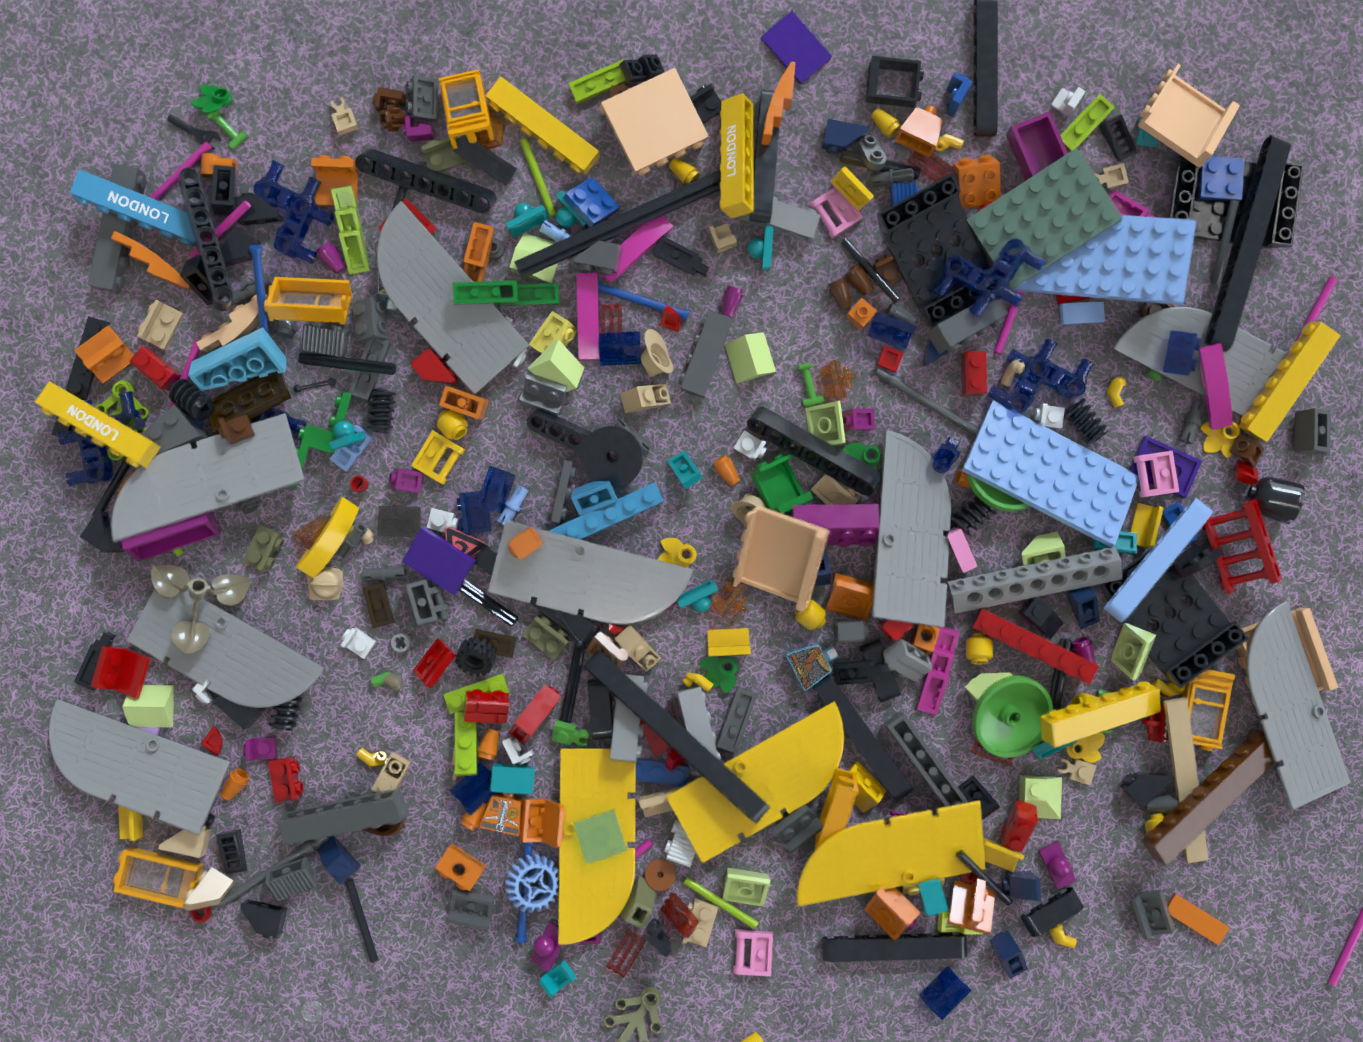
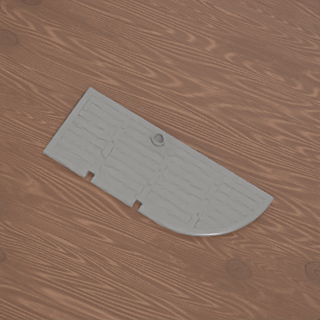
M400 201L386 219L378 240L377 267L382 286L391 302L409 322L414 318L419 321L413 327L441 358L446 354L451 357L446 364L475 395L530 345L494 304L454 305L453 282L473 281L406 205Z
M1171 307L1153 312L1133 324L1116 343L1114 350L1204 396V387L1201 384L1199 349L1208 346L1204 341L1212 313L1192 307ZM1238 328L1231 349L1223 352L1228 376L1232 411L1243 416L1250 410L1254 399L1261 394L1265 388L1266 381L1274 375L1279 362L1285 359L1288 353L1276 347L1272 353H1269L1268 350L1271 344Z
M286 413L251 424L255 436L232 445L226 438L222 439L221 435L218 434L196 441L198 448L192 449L189 443L156 455L147 468L140 466L126 481L115 502L111 522L113 542L305 481Z
M889 430L885 431L879 511L880 528L877 539L872 617L944 627L947 584L940 583V578L947 579L949 540L948 537L943 536V531L950 532L951 499L948 485L938 464L923 447L912 439Z
M506 520L488 593L530 603L531 597H536V605L557 611L560 610L576 616L578 609L584 610V618L608 624H633L653 618L669 608L685 590L692 576L693 569L534 527L533 529L541 538L543 544L525 558L519 560L518 557L515 558L510 553L508 542L530 526Z
M154 589L127 639V642L161 662H164L166 657L171 658L167 664L171 668L202 686L206 679L211 682L208 686L209 690L233 703L247 707L263 708L286 703L305 692L317 680L324 667L205 599L198 601L196 623H204L208 626V641L196 653L190 655L183 654L174 645L171 632L173 627L181 621L192 623L194 600L189 596V590L185 592L179 591V594L174 598H165L160 596Z
M1285 601L1269 611L1257 626L1248 650L1247 677L1258 715L1264 714L1266 718L1261 720V724L1274 762L1281 761L1282 765L1277 767L1292 810L1350 784V780L1289 604Z
M58 699L51 713L49 723L51 753L58 769L72 785L89 795L108 802L112 795H116L114 804L154 818L156 812L159 811L161 812L159 821L197 835L200 834L231 762Z

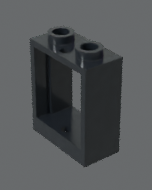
M872 55L869 62L865 103L914 108L917 101L920 102L922 89H919V81L922 82L924 76L921 61ZM879 69L913 72L910 97L876 94Z

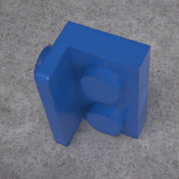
M953 73L946 91L951 93L946 105L949 107L947 115L954 118L972 84L969 78L963 74Z

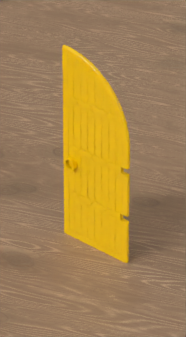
M835 701L724 763L770 806V809L757 824L752 822L703 776L666 796L702 863L741 842L737 836L741 832H743L745 838H748L783 818V815L780 813V810L783 808L790 814L812 801L827 787L834 777L836 768L839 766L844 746L843 724Z
M561 748L560 804L564 807L565 819L563 820V841L561 842L559 855V945L578 943L602 932L622 912L632 891L635 877V848H627V842H635L636 799H628V793L636 792V763L611 761V749Z
M980 801L937 809L936 816H932V811L928 810L889 818V825H885L884 819L857 824L836 833L821 844L806 863L798 883L797 906L879 891L881 888L884 890L972 872L956 857V853L959 850L965 852L982 870H985Z

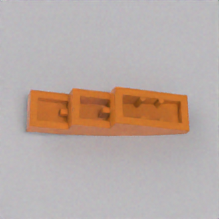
M796 62L790 63L772 96L764 124L761 145H770L773 127L779 128L783 110H790Z
M477 222L473 223L463 260V271L473 282H484L491 252L494 227Z
M114 231L111 237L113 242L131 249L129 256L132 259L149 265L147 269L149 275L190 291L191 287L180 274L157 254L135 240Z

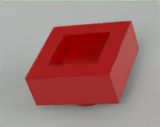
M884 345L876 366L896 373L904 352Z
M1238 460L1234 466V477L1241 483H1248L1254 486L1258 481V471L1256 468Z
M672 749L667 754L665 767L672 771L684 763L685 760Z

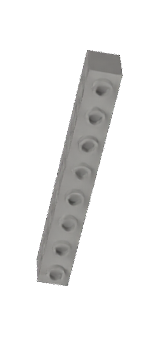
M1112 547L948 582L950 600L956 614L1121 580L1122 560L1116 548Z

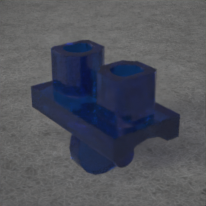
M948 437L945 444L942 443L931 455L932 459H934L932 467L937 473H946L959 458L961 451L957 450L960 443L958 440Z

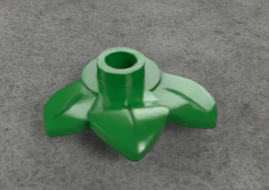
M202 85L200 90L203 96L190 101V103L196 109H202L203 113H214L221 107L228 106L233 101V97L226 88H219L215 85Z
M858 442L848 444L843 448V452L877 471L876 464L881 459L879 448L874 445L864 446ZM868 452L874 453L873 459L867 458Z
M708 656L701 660L699 665L707 671L705 678L714 684L712 688L721 686L724 693H728L734 688L736 683L734 674L738 670V663L735 658L731 656H724L722 658ZM729 662L732 668L726 670L724 668L725 663Z

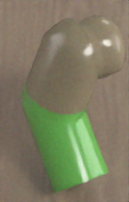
M385 672L371 678L374 687L386 684L392 687V690L398 691L403 686L401 678L392 672Z

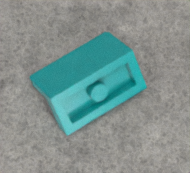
M492 763L491 792L533 794L535 767Z

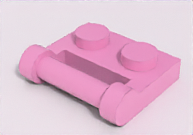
M835 187L809 204L813 210L817 211V214L821 215L820 218L827 227L831 239L863 219L860 211ZM827 202L841 225L838 227L834 225L823 208V203Z
M1173 451L1133 457L1134 463L1137 464L1141 489L1139 492L1140 498L1179 492ZM1145 461H1150L1155 487L1153 490L1149 489Z
M735 929L737 941L733 973L738 975L771 976L773 932ZM745 939H751L750 966H744Z

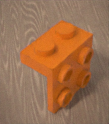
M319 155L318 158H311V166L316 171L315 202L317 205L335 206L331 189L348 185L353 186L357 202L359 170L351 157L339 156V159H335L330 156Z
M981 155L978 159L961 158L959 162H953V171L958 175V187L961 191L959 193V201L963 209L979 207L985 203H993L1000 198V162L992 155Z
M524 798L522 802L519 841L543 842L554 848H560L563 841V820L565 819L563 805L546 798Z

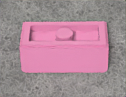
M951 528L947 537L962 572H967L977 567L962 529Z

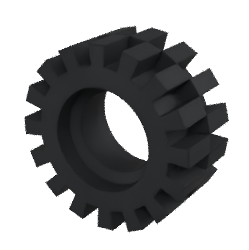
M472 637L468 641L465 639L460 644L455 658L456 664H459L458 668H463L462 672L465 674L467 671L470 672V676H473V673L476 674V677H480V674L485 676L486 673L491 671L496 659L495 648H491L492 644L490 642L485 644L486 640L483 639L481 642L477 637L475 641ZM471 655H476L481 659L473 658Z

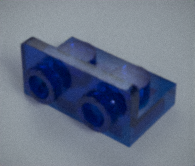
M877 312L873 317L867 336L906 349L910 337L915 333L917 326Z
M1170 331L1163 372L1190 376L1191 372H1195L1197 359H1194V353L1199 351L1202 339L1198 338V333Z
M640 332L600 333V366L642 364Z
M487 491L459 493V498L456 501L458 510L462 512V518L459 519L461 531H464L467 535L492 531Z
M947 966L919 996L928 1008L943 1020L972 990Z

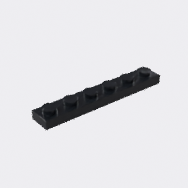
M88 316L79 346L108 325L110 326V323ZM77 354L65 391L86 402L95 374L84 365L83 360ZM57 416L52 435L74 441L77 434L74 431L76 426L72 424L69 427L57 421L59 418Z

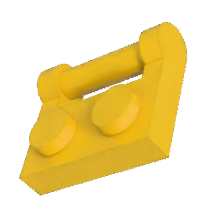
M432 430L411 466L444 485L447 481V475L460 454L463 455L465 449ZM450 447L453 451L440 473L433 472L447 448Z

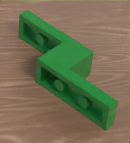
M517 280L453 282L454 305L497 303V307L559 305L558 283L517 284Z
M342 392L341 396H336L334 407H337L335 415L330 417L328 427H331L330 431L305 424L304 428L300 427L297 439L301 441L299 448H296L302 469L309 447L334 454L335 450L331 449L329 442L337 440L333 429L339 421H344L352 394Z

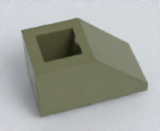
M637 875L629 899L619 914L626 922L641 929H644L653 911L655 890L647 884L645 878Z

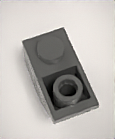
M598 241L574 258V263L583 271L591 272V269H595L604 275L618 274L623 249L619 244Z

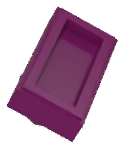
M1058 841L1038 849L1056 889L1076 881L1070 868V863L1066 859Z
M549 922L543 935L535 940L533 946L535 953L531 960L545 971L551 970L562 946L559 945V926L556 923Z

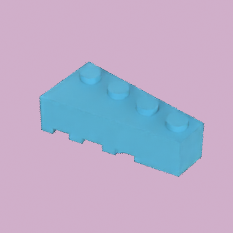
M262 327L192 361L188 376L201 391L228 385L229 382L233 381L243 382L247 381V378L255 376L265 377L268 376V373H283L286 371L287 359Z

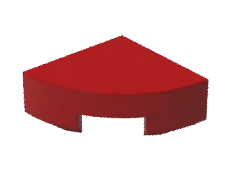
M666 305L660 326L679 332L681 328L680 317L672 307Z
M610 624L607 630L616 635L617 633L620 634L627 627L620 624Z
M213 726L201 742V745L216 756H219L223 747V739L218 729Z

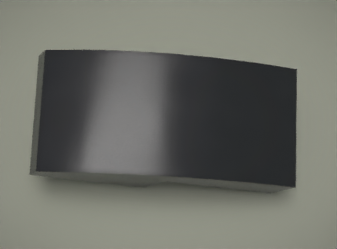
M657 54L642 55L639 59L623 60L619 64L627 83L652 79L665 73Z

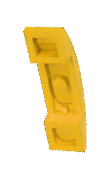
M341 496L330 513L332 517L311 549L305 551L296 568L315 578L342 544L356 518L359 507Z

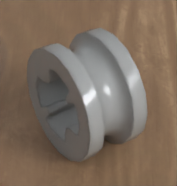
M397 634L392 638L391 646L397 652L407 651L411 646V639L407 634ZM403 637L405 639L404 643L406 644V646H401L400 648H398V642L396 640L397 638L402 639Z

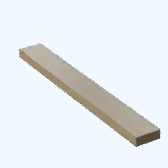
M1185 697L1164 701L1178 803L1183 801L1194 788L1199 786L1188 700ZM1205 830L1184 849L1185 861L1187 863L1208 860Z

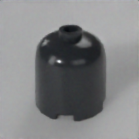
M1266 476L1260 478L1254 486L1251 485L1249 487L1247 497L1250 498L1249 500L1257 499L1262 516L1290 524V520L1294 521L1302 508L1303 503L1299 502L1300 494H1305V487L1299 483Z

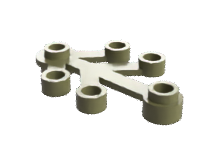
M646 987L641 992V995L627 998L621 995L616 998L615 1006L618 1010H625L627 1006L640 1005L637 1011L619 1015L608 1013L604 1016L603 1022L607 1028L629 1022L616 1042H627L636 1027L639 1042H651L647 1036L644 1015L648 1009L652 1021L650 1030L655 1034L662 1031L663 1023L659 1020L657 1006L661 1002L660 991L655 987ZM653 994L655 998L653 1000L647 999V995ZM624 1000L626 1004L624 1006L618 1005V1001ZM609 1017L614 1020L611 1024L606 1022V1019ZM655 1023L661 1026L657 1030L652 1027Z

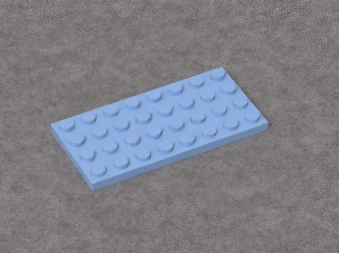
M1122 215L1123 219L1011 291L1183 305L1196 220Z
M994 400L988 407L961 470L1109 547H1113L1116 544L1139 481L1138 475L1043 425H1038L1037 422Z

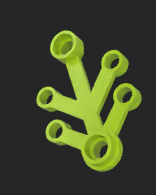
M118 381L112 388L113 394L102 404L96 405L95 408L99 410L100 407H104V413L108 415L109 408L118 402L117 410L110 417L123 425L127 424L137 433L140 430L145 431L146 428L141 427L127 411V402L136 411V416L140 419H147L150 416L149 409L143 407L133 396L134 387L130 382ZM125 387L127 392L122 395L121 389ZM142 409L146 411V414L143 417L140 416V411ZM108 451V456L112 460L122 461L126 457L123 454L121 457H118Z

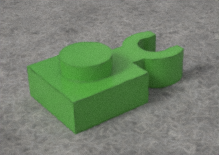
M556 720L551 741L569 746L572 745V742H575L580 747H586L590 732L584 729L575 730L576 725Z

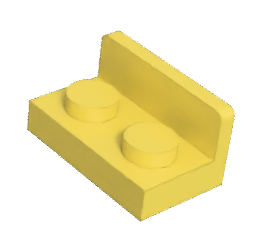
M551 311L529 345L541 354L556 339L567 347L569 342L575 337L578 329L568 320Z

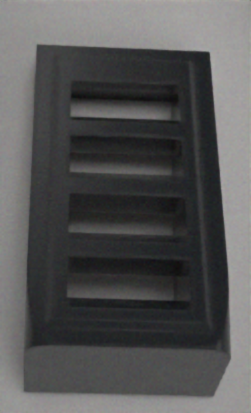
M1122 114L1114 116L1098 125L1118 162L1137 153ZM1116 124L1117 127L1111 130L1110 126ZM1120 131L1121 135L1114 137L1113 134ZM1121 139L1125 140L1124 143L1120 145L1117 144V142ZM1126 146L1129 147V150L1121 153L1120 149Z
M241 829L218 833L216 835L225 874L247 871ZM233 838L234 842L226 843V839ZM227 847H236V850L227 851ZM229 855H238V858L229 859L228 857ZM240 862V866L230 868V863Z

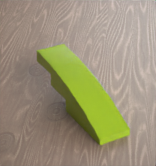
M353 186L332 188L331 194L336 209L335 215L340 231L339 237L349 275L370 271Z

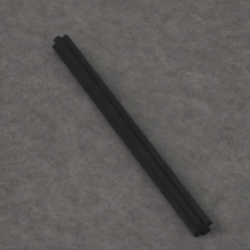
M721 171L713 172L514 261L519 275L524 279L582 253L598 241L606 242L720 191Z

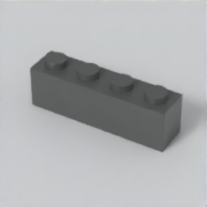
M995 292L928 331L927 335L939 354L946 350L948 353H951L960 347L958 343L962 342L965 345L974 339V334H977L979 337L989 330L988 326L991 325L994 328L1003 322L1001 318L1009 313Z
M711 310L708 315L704 314L700 324L703 330L701 335L696 334L693 345L696 346L693 354L689 353L686 365L689 367L686 373L682 372L678 382L681 385L682 391L704 399L733 318Z

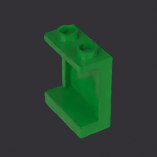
M783 454L772 458V463L767 464L766 461L755 466L756 471L750 474L766 508L781 514L793 509V505H801L813 499L810 491L805 494L803 493L788 462L789 459L793 458L791 454L785 457Z

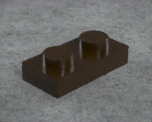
M385 583L363 588L372 627L377 628L395 623Z
M482 629L475 630L474 641L476 637L481 642L484 639L486 640L485 644L489 642L492 644L491 648H495L496 655L513 658L517 637Z

